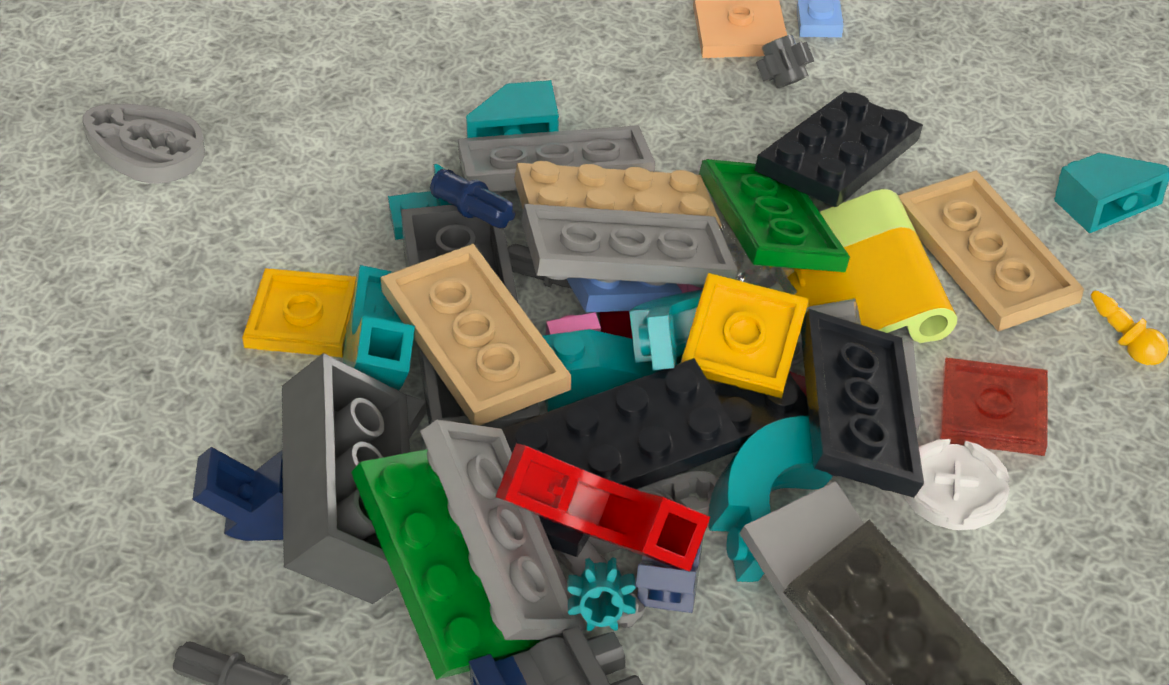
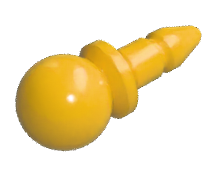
M1096 290L1091 293V299L1098 313L1102 317H1106L1107 322L1117 332L1122 333V337L1117 343L1121 346H1127L1129 355L1135 361L1145 365H1156L1165 360L1168 354V342L1160 331L1146 328L1147 321L1144 318L1138 323H1134L1133 318L1123 308H1119L1118 303L1113 298Z

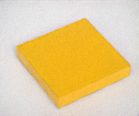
M265 268L242 337L244 348L311 355L325 353L332 357L343 358L346 327L351 315L356 277Z
M708 273L681 363L695 358L707 379L782 398L809 299Z

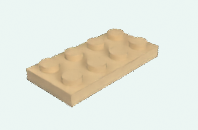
M536 161L533 164L517 163L514 181L522 209L524 204L714 216L720 229L722 226L701 175H696L686 170L665 173L650 172L640 167L620 170L605 169L594 164H583L580 167L559 166L548 161Z
M977 170L898 195L921 242L998 332L1081 303L1084 292L1081 284Z
M474 244L381 277L382 293L402 322L415 326L414 340L472 425H483L571 390V374Z

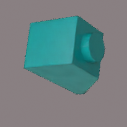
M552 81L505 84L466 116L467 138L559 131V114Z
M1096 153L1062 167L1054 201L1090 234L1162 204L1169 182V167L1153 162Z

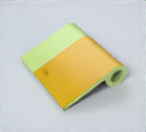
M875 190L843 202L838 207L833 206L820 211V214L850 256L846 272L775 267L784 292L808 298L807 307L856 299L861 325L889 333L906 326L914 341L924 343L947 337L957 325L956 313L897 193L891 190Z

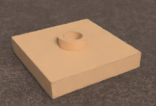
M693 0L702 58L765 56L762 46L787 36L779 0Z

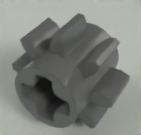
M787 35L762 46L765 56L763 57L764 59L757 61L756 64L763 82L774 79L777 88H782L808 77L805 67L807 64L814 62V58L807 42L796 44L793 35Z

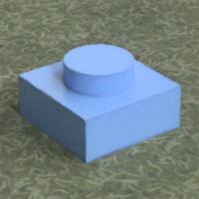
M798 0L796 12L799 37H842L844 25L840 0Z

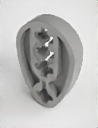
M105 104L92 107L83 115L82 121L85 136L93 151L106 164L134 180L154 184L176 181L194 172L203 162L205 146L201 127L194 119L185 114L148 105Z

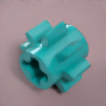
M614 557L608 563H594L590 558H586L585 570L582 572L581 577L568 575L567 590L573 594L568 599V614L577 615L581 613L582 617L587 621V631H592L595 626H610L614 631L618 630V620L623 612L627 614H635L636 598L629 594L636 589L634 573L622 576L617 569V561Z

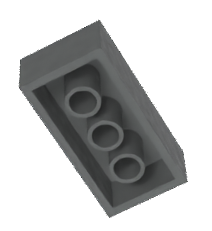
M325 353L321 354L282 385L284 568L374 604L398 586L351 472L359 462L410 452L407 395Z

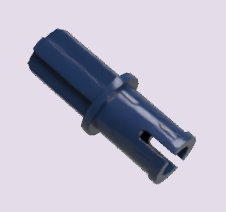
M449 169L439 170L431 180L430 191L433 197L440 198L454 205L464 217H477L499 229L506 228L509 221L515 219L516 212L512 210V202L489 191L487 185L480 180L469 181Z

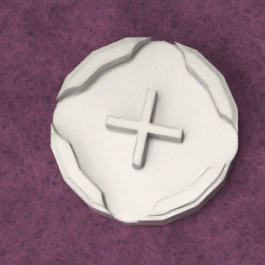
M938 439L921 445L919 452L924 485L915 498L904 495L906 501L916 514L937 526L952 530H970L992 523L1005 510L1010 491L1008 485L1010 479L1007 468L994 453L979 444L968 441L964 442V446L950 444L951 439Z

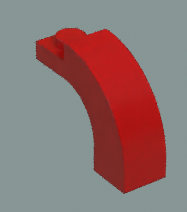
M517 443L495 496L555 523L689 572L710 520L709 516L665 497L639 491L610 481L526 445Z

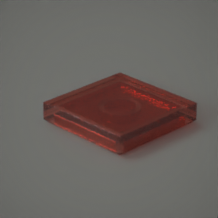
M945 357L940 439H951L950 444L964 446V442L968 441L979 444L986 449L1045 456L1048 446V370Z

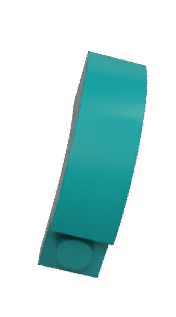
M360 265L356 274L351 315L346 327L343 363L399 391L409 374L415 326L404 324L382 293L381 277L393 272Z
M703 289L651 300L635 306L629 311L636 363L652 361L653 370L675 367L677 358L684 354Z
M809 416L781 419L755 432L739 449L715 484L709 504V530L728 532L726 550L729 559L734 560L737 582H756L765 574L739 533L744 525L771 513L770 492L783 488L820 489L833 477V475L814 469Z

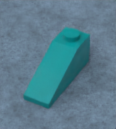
M591 329L543 335V338L571 374V390L545 400L548 412L663 370H653L652 361L636 363L633 339ZM683 354L677 358L675 365L681 363Z

